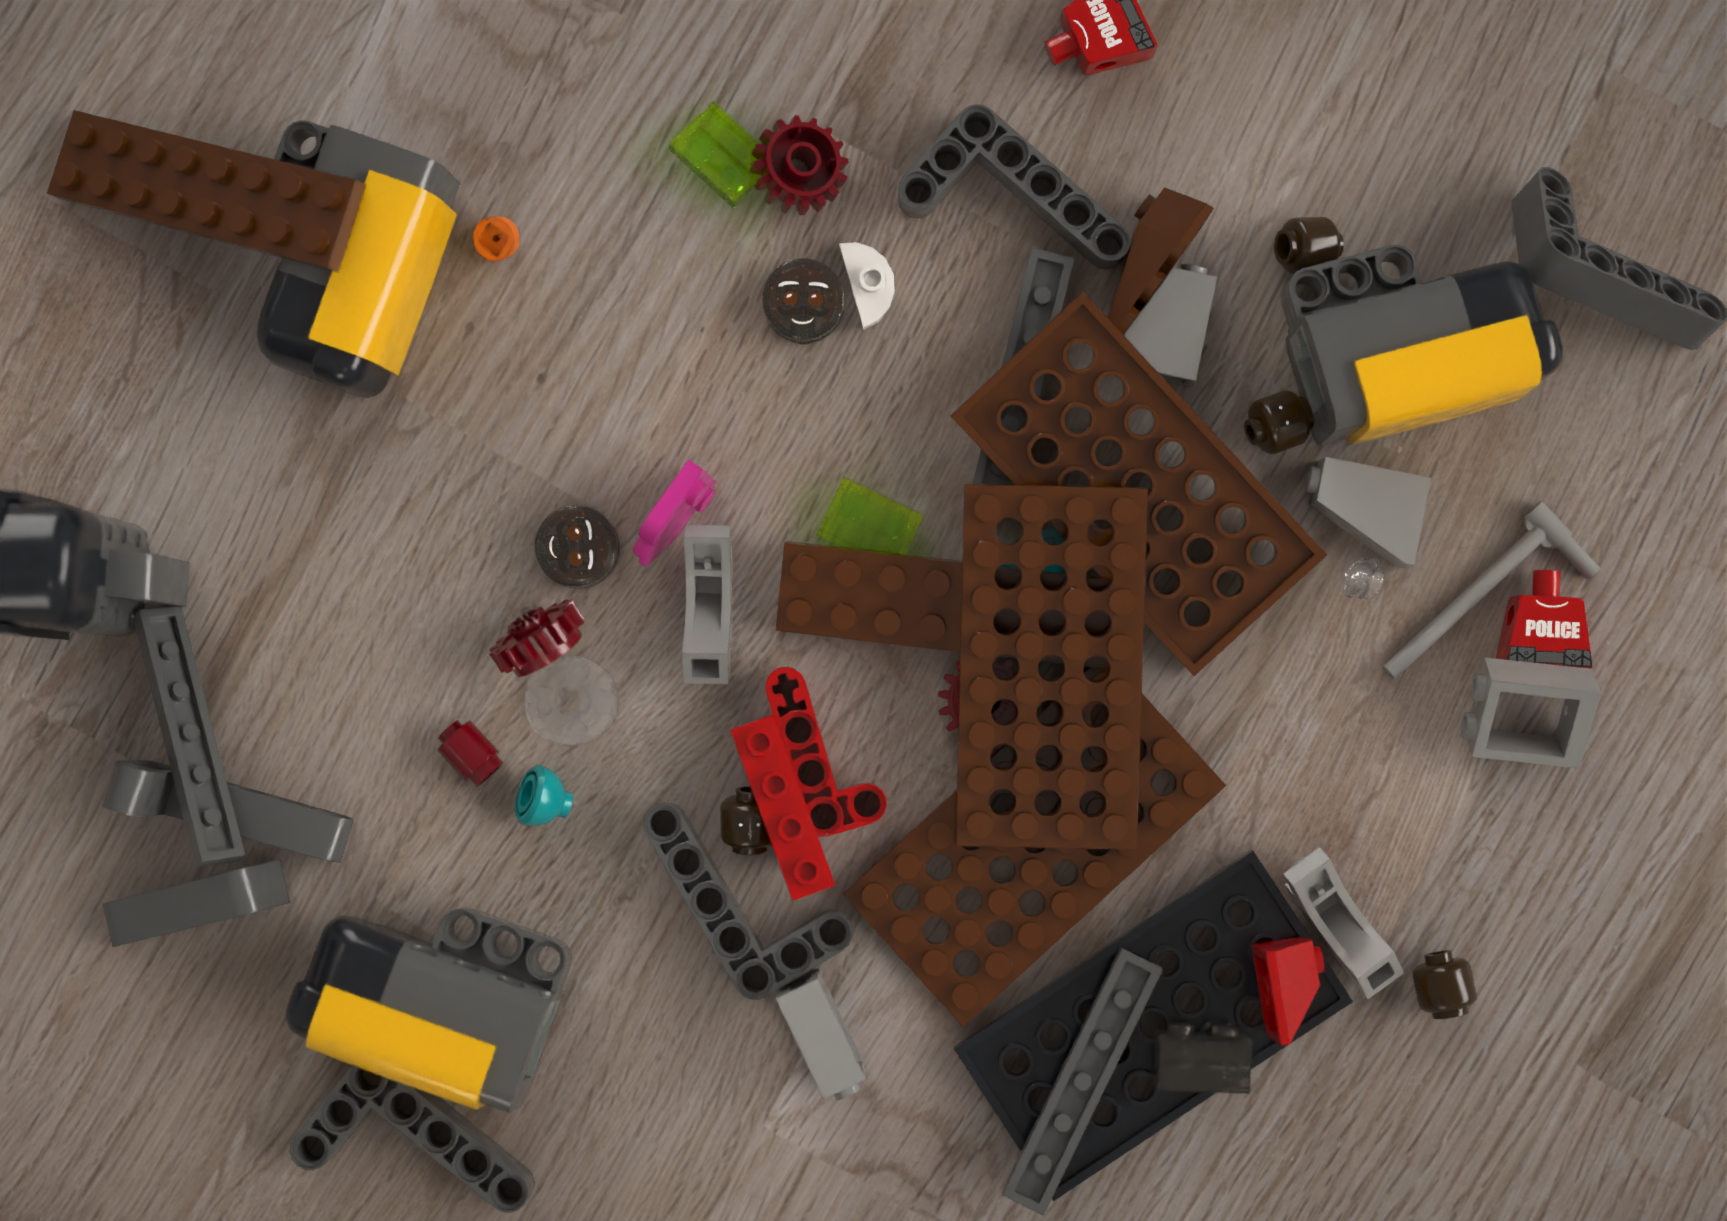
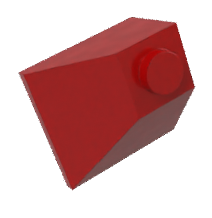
M1305 936L1251 944L1265 1034L1280 1045L1291 1043L1320 986L1318 974L1324 973V960L1320 946H1313V940Z

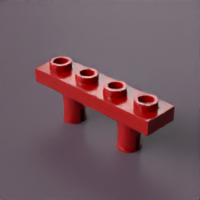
M773 714L731 729L730 733L791 901L835 886L836 884Z

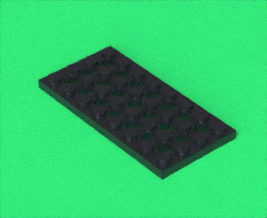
M1250 850L954 1046V1050L1020 1151H1022L1041 1112L1029 1106L1028 1096L1037 1087L1052 1089L1084 1023L1078 1016L1079 1006L1085 1000L1096 998L1120 947L1152 963L1156 953L1161 950L1169 949L1176 954L1177 966L1175 970L1169 974L1160 975L1129 1038L1127 1054L1122 1060L1118 1061L1100 1100H1108L1114 1104V1118L1106 1124H1098L1090 1119L1052 1197V1200L1055 1201L1289 1045H1280L1265 1034L1263 1018L1255 1025H1247L1243 1023L1240 1017V1010L1247 1001H1260L1251 944H1255L1257 940L1264 937L1271 938L1273 941L1302 936L1311 939V937L1254 851ZM1236 900H1245L1251 907V917L1243 925H1234L1228 918V908ZM1198 925H1209L1214 931L1215 938L1213 944L1205 950L1195 949L1190 941L1192 930ZM1324 957V973L1318 974L1320 986L1291 1043L1353 1002ZM1226 962L1234 963L1239 969V979L1231 987H1221L1215 979L1217 968ZM1188 987L1197 988L1202 994V1003L1193 1012H1185L1178 1005L1180 992ZM1150 1012L1162 1014L1165 1020L1164 1030L1155 1037L1144 1035L1140 1028L1142 1018ZM1050 1024H1058L1066 1032L1064 1043L1054 1049L1045 1047L1040 1039L1042 1030ZM1212 1025L1224 1027L1227 1033L1226 1043L1216 1050L1206 1048L1203 1043V1034ZM1012 1049H1021L1029 1057L1026 1069L1020 1073H1011L1003 1066L1005 1054ZM1174 1050H1183L1189 1055V1067L1182 1074H1172L1166 1069V1058ZM1137 1075H1146L1152 1080V1091L1144 1099H1135L1128 1093V1084Z

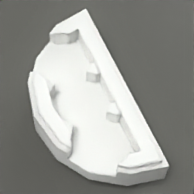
M857 242L840 243V251L862 328L865 330L877 324L890 309L895 294L894 274L886 258L873 247Z

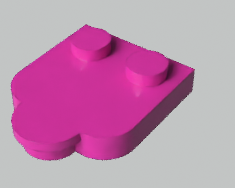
M689 459L640 528V537L635 543L632 552L639 557V563L644 567L651 564L661 551H664L671 545L694 512L698 511L701 513L704 511L715 495L712 487L716 481Z

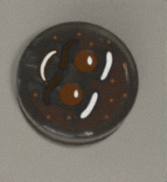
M799 258L785 262L771 273L764 286L762 303L768 324L778 336L788 342L800 345L818 343L828 338L837 329L843 318L845 299L842 284L831 268L817 260Z
M569 505L552 512L542 522L535 538V555L539 566L550 579L568 588L586 589L602 583L612 574L620 557V540L615 527L603 514L587 506Z

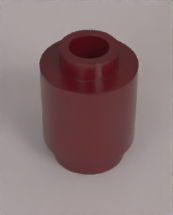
M458 720L455 721L438 737L443 744L437 751L466 782L471 780L476 787L485 782L503 765V762L497 756L499 753L497 748L471 720L464 725Z

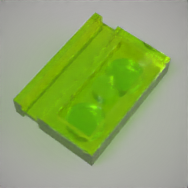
M714 101L669 144V150L732 208L754 188L761 178L760 174L750 173V167L753 162L759 160L752 156L751 153L755 145L760 143Z
M844 476L816 536L839 547L906 554L925 514Z

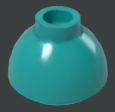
M537 764L527 771L520 783L515 801L517 820L521 825L540 826L551 822L557 816L565 818L572 807L573 794L565 791L563 783L556 773L545 766Z

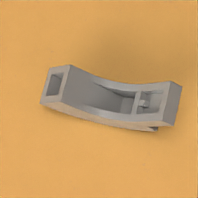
M685 525L686 606L682 647L684 683L729 684L733 604V550L730 526Z
M1320 847L1311 854L1299 858L1289 870L1283 873L1287 881L1284 885L1294 902L1331 955L1367 999L1404 974L1394 951L1355 905L1344 888L1330 858Z

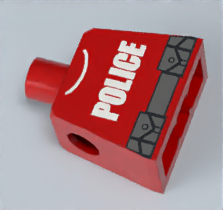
M1075 0L1062 10L1060 24L1064 33L1044 41L1046 52L1054 66L1076 57L1084 75H1092L1147 61L1153 58L1158 46L1137 0Z
M1533 570L1532 595H1517L1509 598L1496 659L1592 669L1585 604L1582 598L1560 597L1561 571Z

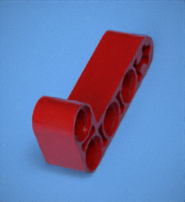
M780 667L772 671L765 684L766 694L809 814L811 816L812 809L820 803L830 804L837 812V820L829 828H820L813 823L817 835L820 837L831 836L880 820L885 814L887 800L883 790L877 785L861 783L844 789H837L807 683L803 675L790 667ZM787 675L790 681H798L799 688H795L792 691V695L796 705L803 700L805 701L806 710H792L781 717L779 707H788L783 694H775L774 687L780 684V676ZM795 717H803L811 725V735L803 743L793 742L786 733L787 724ZM815 760L822 765L824 777L819 784L809 786L801 781L799 768L803 762ZM869 790L878 795L880 806L876 813L864 816L856 811L854 799L861 791Z

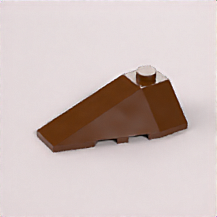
M1164 187L1157 198L1149 194L1136 211L1134 216L1140 222L1133 232L1130 247L1107 318L1123 335L1214 210L1209 204Z

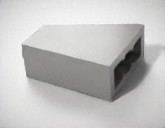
M1182 264L1181 269L1173 268L1124 334L1129 342L1168 383L1191 387L1197 378L1217 281L1216 276L1207 275V269L1201 266Z
M1330 457L1322 458L1317 462L1316 467L1311 466L1309 468L1305 492L1311 493L1310 506L1395 567L1405 569L1415 565L1431 482L1430 477Z

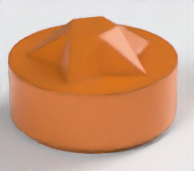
M496 215L483 219L477 224L473 232V243L480 256L486 260L497 262L515 254L519 247L520 235L516 225L510 219Z

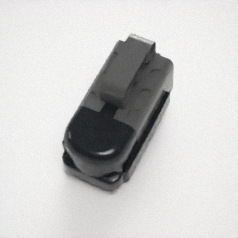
M0 490L1 635L69 640L70 633L124 637L136 632L134 615L138 610L144 609L145 604L186 607L190 562L150 554L147 544V532L139 525L76 508L52 499L24 492Z

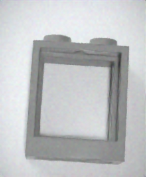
M1484 657L1480 674H1474L1471 682L1470 694L1473 701L1471 711L1463 714L1461 722V736L1463 739H1467L1472 757L1580 769L1601 695V690L1593 670ZM1500 692L1564 698L1565 701L1555 737L1491 730Z
M820 970L779 989L776 1001L823 1098L826 1099L834 1095L838 1101L858 1092L861 1089L860 1083L866 1079V1066Z

